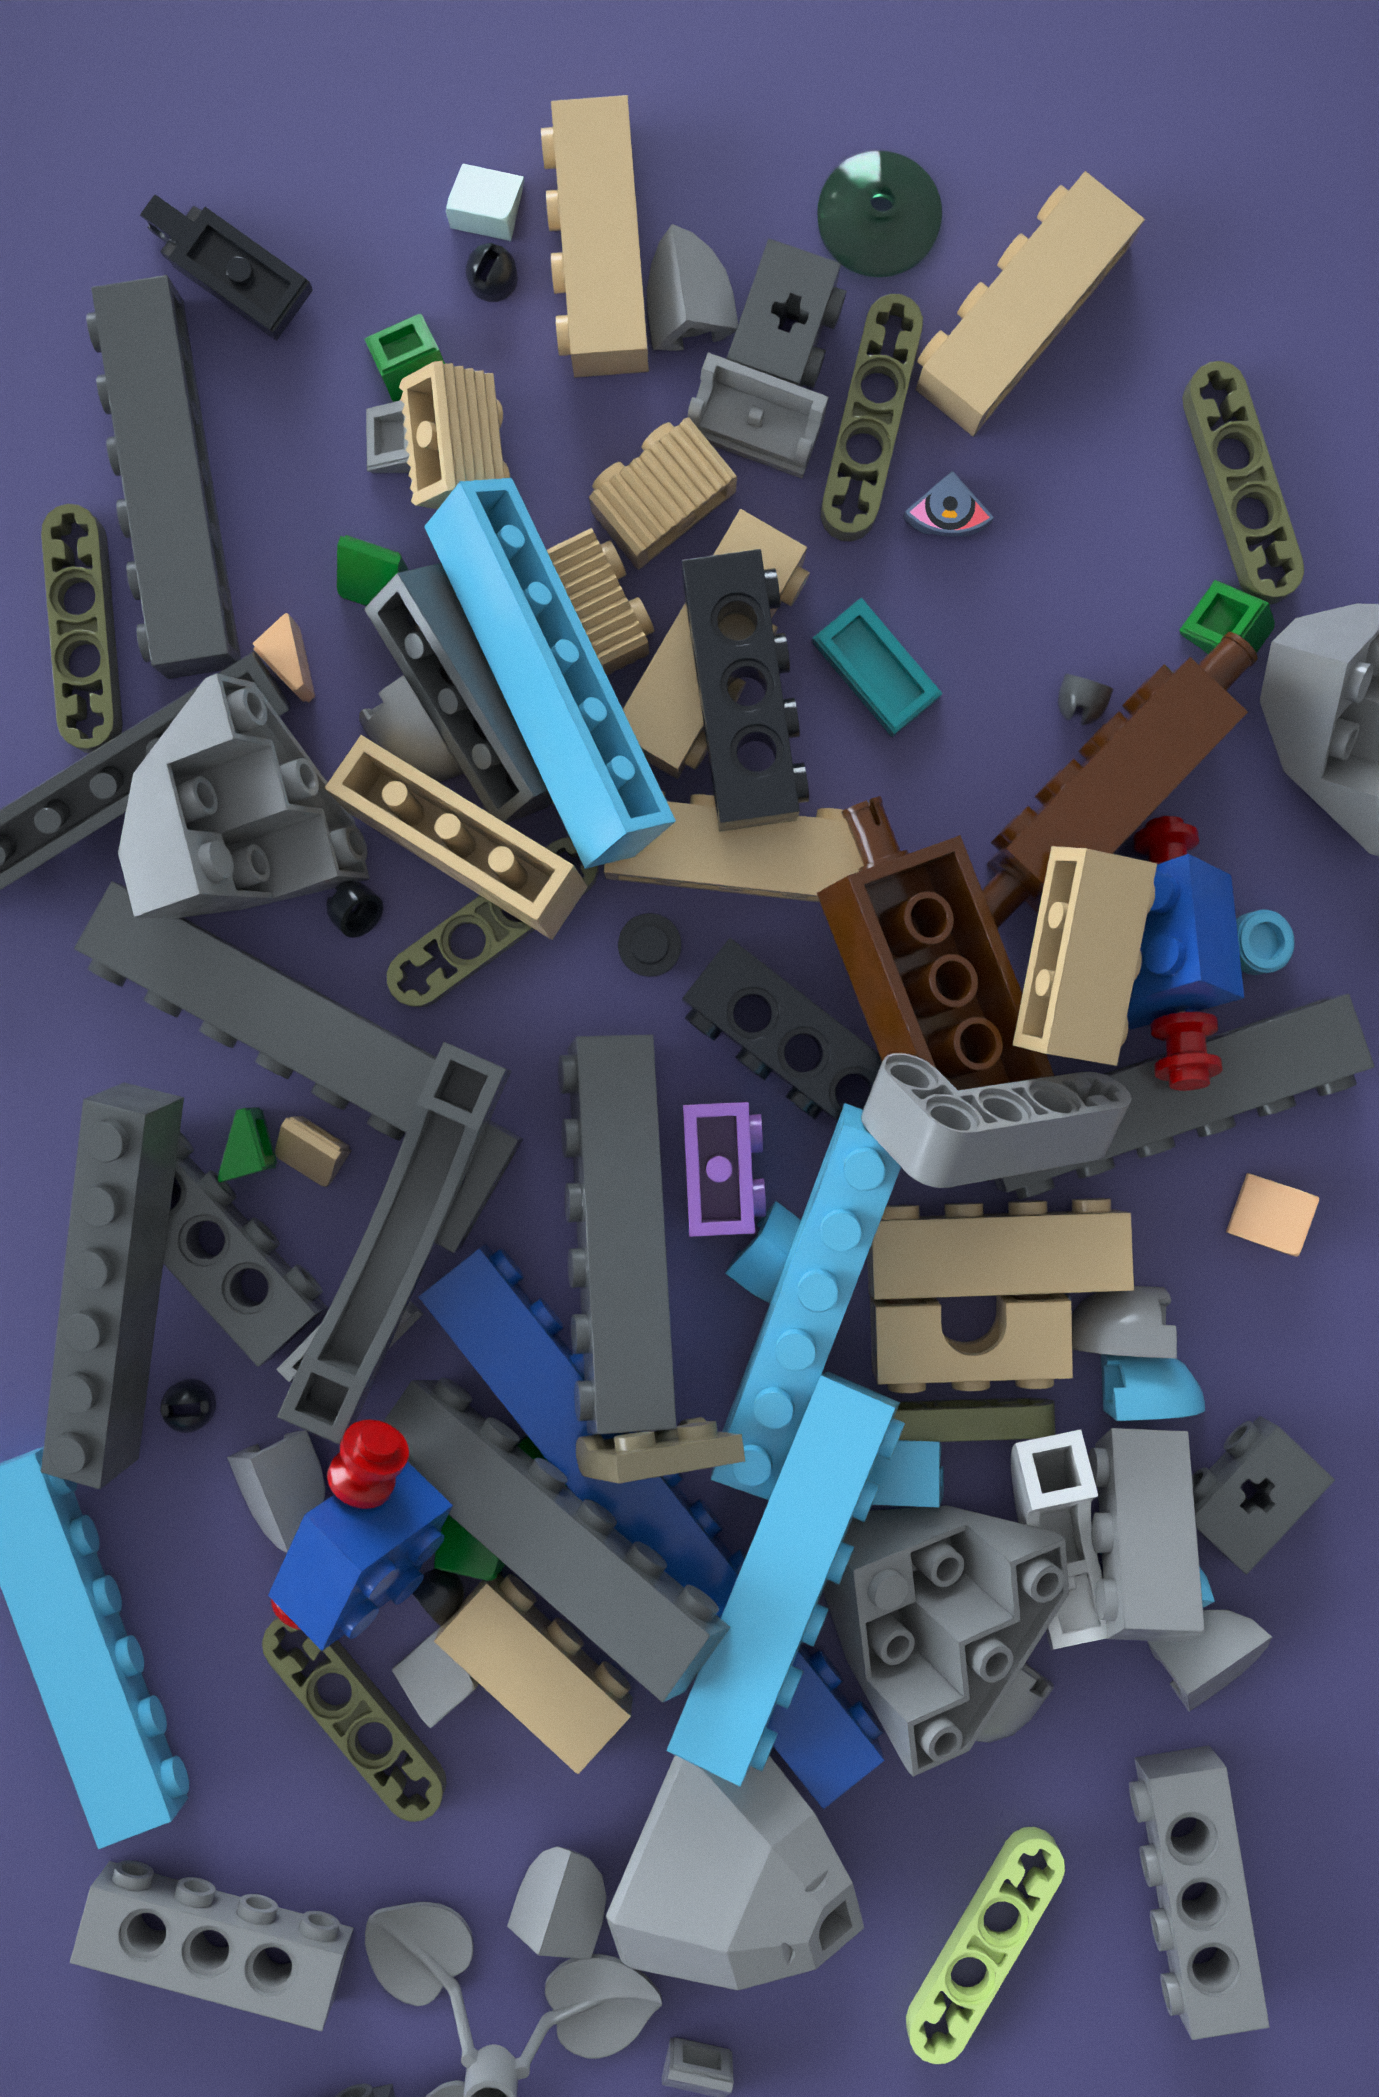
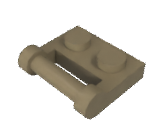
M702 1417L682 1420L676 1429L629 1433L605 1440L600 1434L579 1437L576 1441V1459L581 1474L584 1477L619 1484L745 1462L742 1434L718 1432L716 1421H706Z

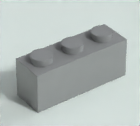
M1111 1428L1095 1443V1448H1091L1088 1455L1095 1485L1098 1487L1099 1512H1095L1092 1519V1545L1096 1553H1102L1103 1579L1098 1580L1095 1592L1098 1618L1106 1620L1107 1639L1186 1642L1205 1632L1188 1431Z

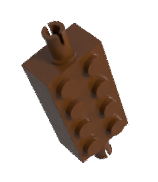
M1228 632L1223 636L1221 642L1199 664L1189 657L1173 672L1163 664L1123 703L1122 707L1130 715L1126 718L1118 711L1078 750L1086 761L1080 765L1073 758L1034 796L1042 804L1039 810L1035 812L1027 806L990 842L999 851L987 865L997 875L982 891L997 929L1024 901L1037 913L1039 912L1051 846L1087 848L1113 854L1248 713L1227 692L1242 673L1258 660L1257 653L1246 640L1236 633Z
M881 796L870 799V802L866 800L841 812L842 816L847 821L864 866L858 869L859 872L848 875L817 892V896L881 1060L883 1061L887 1055L893 1053H906L917 1056L934 1066L957 1090L1055 1076L1045 1053L1013 1046L1023 993L961 835L908 853V850L901 851L883 807L882 803L884 802Z

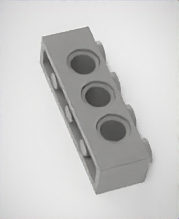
M1210 1746L1135 1757L1138 1781L1129 1782V1792L1137 1822H1145L1149 1845L1140 1846L1139 1851L1147 1885L1149 1887L1156 1886L1159 1908L1150 1910V1920L1158 1950L1160 1952H1167L1170 1972L1161 1974L1160 1979L1168 2013L1170 2016L1179 2015L1192 2040L1270 2028L1227 1767ZM1186 1817L1197 1818L1196 1825L1189 1834L1182 1837L1171 1836L1172 1829L1179 1820ZM1197 1882L1207 1883L1205 1891L1194 1900L1182 1899L1184 1891L1190 1885ZM1208 1947L1217 1948L1215 1955L1209 1961L1201 1964L1193 1963L1195 1956L1202 1949Z
M127 1860L115 1863L109 1861L90 1886L70 1963L322 2032L334 2003L354 1928L340 1924L336 1917L325 1912L307 1911L302 1914L280 1908L274 1900L263 1895L246 1894L240 1897L217 1891L212 1883L201 1878L186 1877L177 1880L155 1874L150 1866L142 1862ZM142 1913H151L158 1916L163 1921L166 1930L150 1928L144 1922ZM214 1930L221 1933L226 1938L229 1946L217 1947L210 1944L206 1940L203 1931ZM269 1947L282 1949L288 1954L291 1962L287 1964L276 1963L267 1956L265 1949Z

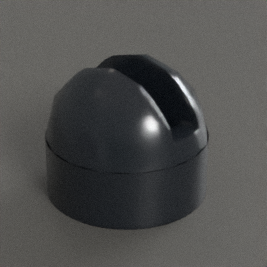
M487 243L477 246L469 255L466 264V275L472 292L478 298L488 302H498L512 294L517 285L518 275L515 261L505 248L493 243ZM496 259L489 272L487 281L480 280L479 277L488 261Z
M348 881L338 884L335 887L337 892L333 897H328L326 903L327 914L330 920L347 937L355 938L368 933L376 926L382 916V900L369 887L360 882ZM359 904L356 910L353 911L352 909Z
M186 1379L171 1386L165 1392L161 1401L160 1411L164 1422L173 1430L183 1433L194 1432L212 1419L216 1410V1399L213 1391L207 1384L196 1379ZM200 1402L201 1413L174 1414L172 1405Z
M433 1569L423 1574L424 1578L421 1584L412 1594L433 1620L440 1626H443L460 1608L463 1602L464 1588L457 1574Z

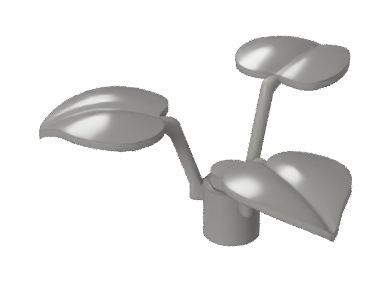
M415 1902L376 1910L368 1917L365 1930L366 1952L373 1972L386 1991L403 2003L414 2006H423L432 2002L438 1996L443 1986L450 1995L462 2048L461 2063L466 2067L465 2081L455 2080L446 2082L435 2088L426 2097H517L518 2080L529 2076L530 2064L545 2035L553 2025L557 2024L558 2039L567 2050L587 2059H599L613 2055L627 2047L639 2035L652 2014L662 2006V1996L655 1984L643 1972L628 1968L620 1959L603 1954H592L591 1960L571 1958L560 1964L548 1976L545 1982V1996L553 2010L541 2017L519 2058H515L503 2046L495 2044L487 2045L477 2050L474 2048L461 1987L454 1978V1976L467 1969L473 1957L474 1943L472 1932L467 1922L452 1908L432 1902Z

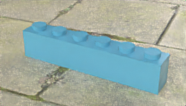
M513 479L460 481L425 525L426 532L584 868L635 857L676 822Z
M846 1103L843 1106L722 1431L742 1434L745 1462L713 1467L711 1480L766 1500H770L820 1375L823 1372L901 1169V1166L866 1130L861 1119L863 1109Z
M829 1371L820 1375L721 1616V1619L730 1626V1629L698 1672L666 1751L738 1786L742 1785L751 1767L761 1772L763 1771L778 1736L777 1732L767 1728L776 1704L786 1709L789 1708L804 1672L792 1666L802 1642L814 1647L829 1611L828 1608L818 1604L827 1580L836 1584L840 1583L853 1553L854 1546L843 1542L853 1518L865 1522L880 1485L869 1480L878 1455L888 1460L891 1459L905 1423L894 1418L900 1402Z
M43 1446L0 1463V1587L97 1848L101 1849L171 1822L188 1799L189 1778L181 1758L177 1755L172 1756L164 1735L167 1721L163 1706L155 1695L150 1696L142 1676L144 1657L141 1647L133 1635L127 1636L119 1614L122 1608L121 1594L113 1577L110 1575L105 1576L97 1555L100 1545L98 1532L92 1519L88 1515H82L74 1493L77 1489V1483L41 1473Z

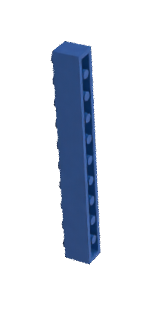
M484 1244L418 1296L547 1461L564 1473L568 1479L566 1485L573 1494L582 1501L585 1499L592 1500L608 1510L615 1517L617 1524L614 1528L632 1544L636 1541L644 1543L660 1554L667 1563V1568L664 1571L683 1587L692 1585L707 1594L719 1607L716 1615L721 1619L747 1555L741 1549L733 1555L717 1536L723 1530V1527L715 1514L701 1499L692 1504L677 1484L683 1480L681 1473L620 1484L584 1477L581 1474L576 1459V1441L579 1437L594 1435L587 1434V1421H578L575 1412V1382L585 1381L583 1354L572 1353L557 1334L564 1326L552 1308L542 1298L533 1303L518 1285V1282L524 1279V1275L508 1253L502 1248L493 1253L488 1245ZM636 1432L609 1433L600 1435L605 1440L614 1438L618 1435ZM801 1643L792 1666L803 1670V1675L789 1708L786 1709L776 1704L767 1728L778 1733L773 1747L824 1810L885 1761L877 1738L884 1732L874 1715L861 1700L852 1706L837 1688L843 1682V1679L829 1658L821 1650L811 1655L803 1643Z

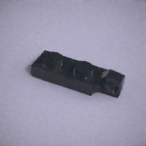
M154 194L140 214L149 224L147 227L149 231L166 243L160 252L171 262L176 270L276 341L313 291L310 282L304 276L207 207L200 210L193 206L185 216Z

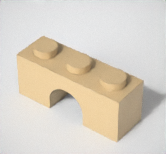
M1064 1293L996 1295V1317L992 1327L981 1338L969 1342L956 1341L943 1334L941 1305L936 1298L874 1300L870 1296L872 1372L877 1384H888L889 1391L917 1393L926 1390V1383L951 1382L952 1388L956 1390L982 1391L990 1388V1381L1015 1380V1385L1020 1388L1046 1389L1054 1386V1379L1073 1378L1071 1300Z

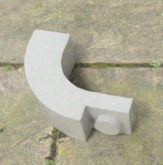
M1080 1429L1015 1443L1011 1451V1475L1018 1523L1057 1532L1065 1538L1069 1595L1046 1630L1050 1650L1106 1639V1620L1098 1618L1095 1604L1096 1585L1098 1580L1103 1579L1097 1553L1093 1549L1091 1537V1502L1098 1497L1082 1431Z

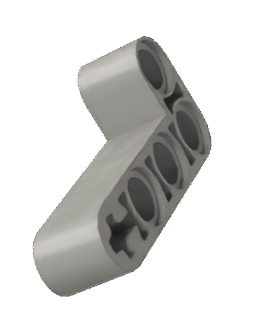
M893 1053L887 1055L882 1061L861 1119L866 1130L912 1178L928 1186L950 1188L1099 1160L1105 1156L1132 1099L1130 1092L1117 1080L1097 1072H1078L957 1090L929 1062L914 1055Z

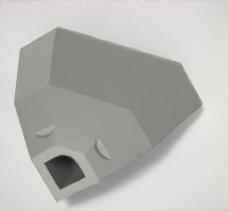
M1356 603L1295 618L1271 642L1260 704L1283 771L1368 853L1379 857V604Z
M217 673L206 677L133 773L118 855L134 917L175 919L243 910L333 889L343 882H361L370 879L365 862L367 858V845L362 833L356 827L353 816L325 790L328 782L254 682Z
M948 1505L940 1506L939 1508L916 1507L869 1511L865 1522L856 1518L852 1519L843 1542L854 1546L853 1553L840 1583L836 1584L827 1580L823 1593L846 1660L906 1770L913 1777L971 1749L1068 1597L1065 1538L1059 1533Z
M675 1755L606 1914L620 1960L628 1968L733 1990H742L816 1970L864 1929L852 1880L814 1811L770 1756L762 1772L751 1767L742 1785L738 1786Z

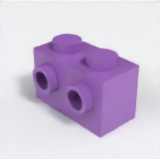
M749 1102L683 1105L689 1237L755 1234L754 1217H766L764 1178L752 1179L751 1153H763L761 1114L749 1115Z

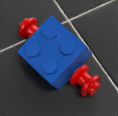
M1163 816L1148 821L1145 828L1138 831L1133 838L1135 851L1141 855L1148 856V861L1157 863L1153 882L1155 886V899L1146 917L1140 948L1142 955L1141 969L1133 983L1127 1013L1128 1029L1132 1030L1150 1025L1151 1036L1157 1040L1165 1041L1167 1057L1160 1059L1154 1064L1155 1077L1163 1081H1169V1087L1173 1090L1190 1091L1209 1086L1210 1078L1220 1074L1223 1070L1222 1059L1217 1055L1207 1053L1206 1038L1218 1031V1019L1213 1014L1197 1011L1244 999L1232 876L1187 854L1188 851L1194 849L1199 844V832L1196 827L1184 823V820L1180 817Z
M361 1420L353 1423L345 1431L340 1443V1452L333 1458L327 1472L328 1484L334 1495L304 1515L268 1594L276 1616L287 1626L302 1630L321 1651L325 1650L343 1635H346L350 1640L356 1638L374 1621L379 1613V1608L390 1600L395 1605L405 1601L418 1588L424 1578V1575L419 1571L422 1564L436 1552L445 1538L440 1530L453 1505L408 1462L409 1447L404 1436L396 1428L382 1421Z

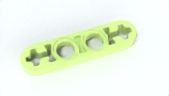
M1023 1827L1013 1832L1006 1840L912 2000L906 2014V2028L914 2052L923 2061L932 2064H946L956 2059L964 2050L1061 1884L1065 1873L1064 1859L1054 1838L1045 1830L1037 1827ZM1039 1849H1042L1047 1866L1043 1870L1033 1866L1023 1880V1885L1030 1897L1026 1899L1016 1889L1025 1874L1020 1857L1023 1853L1034 1856L1038 1853ZM1006 1879H1009L1013 1885L1005 1883L1004 1881ZM1005 1901L1013 1904L1018 1909L1016 1923L1006 1931L996 1932L990 1930L984 1924L986 1910L996 1902ZM966 1957H974L986 1965L984 1978L979 1984L972 1987L960 1986L951 1978L953 1966L959 1960ZM940 1991H943L952 2000L945 2015L949 2032L945 2035L937 2031L929 2039L926 2036L923 2023L928 2021L929 2023L936 2024L947 2008L943 1993H940Z

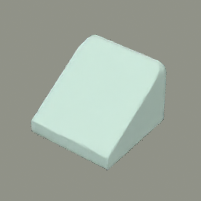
M462 164L446 206L450 228L511 241L523 190L524 177Z

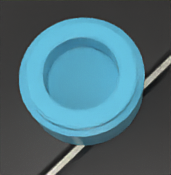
M1257 910L1243 914L1236 919L1241 970L1251 975L1271 973L1280 970L1289 962L1295 943L1292 928L1284 917L1271 910Z

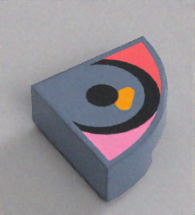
M951 471L906 510L903 519L914 529L924 534L967 537L988 527L994 517L960 478Z

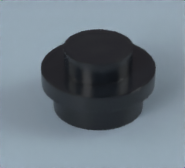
M645 913L632 918L625 924L619 935L618 950L623 963L629 970L640 976L656 977L668 972L678 961L681 953V938L676 926L669 919L659 914Z

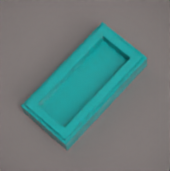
M862 598L857 600L813 637L812 644L892 738L935 703L943 694Z

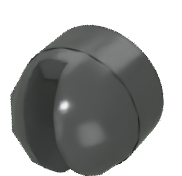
M1065 674L1058 695L1059 710L1064 718L1069 721L1076 707H1082L1084 709L1080 724L1094 723L1104 714L1114 689L1086 678Z

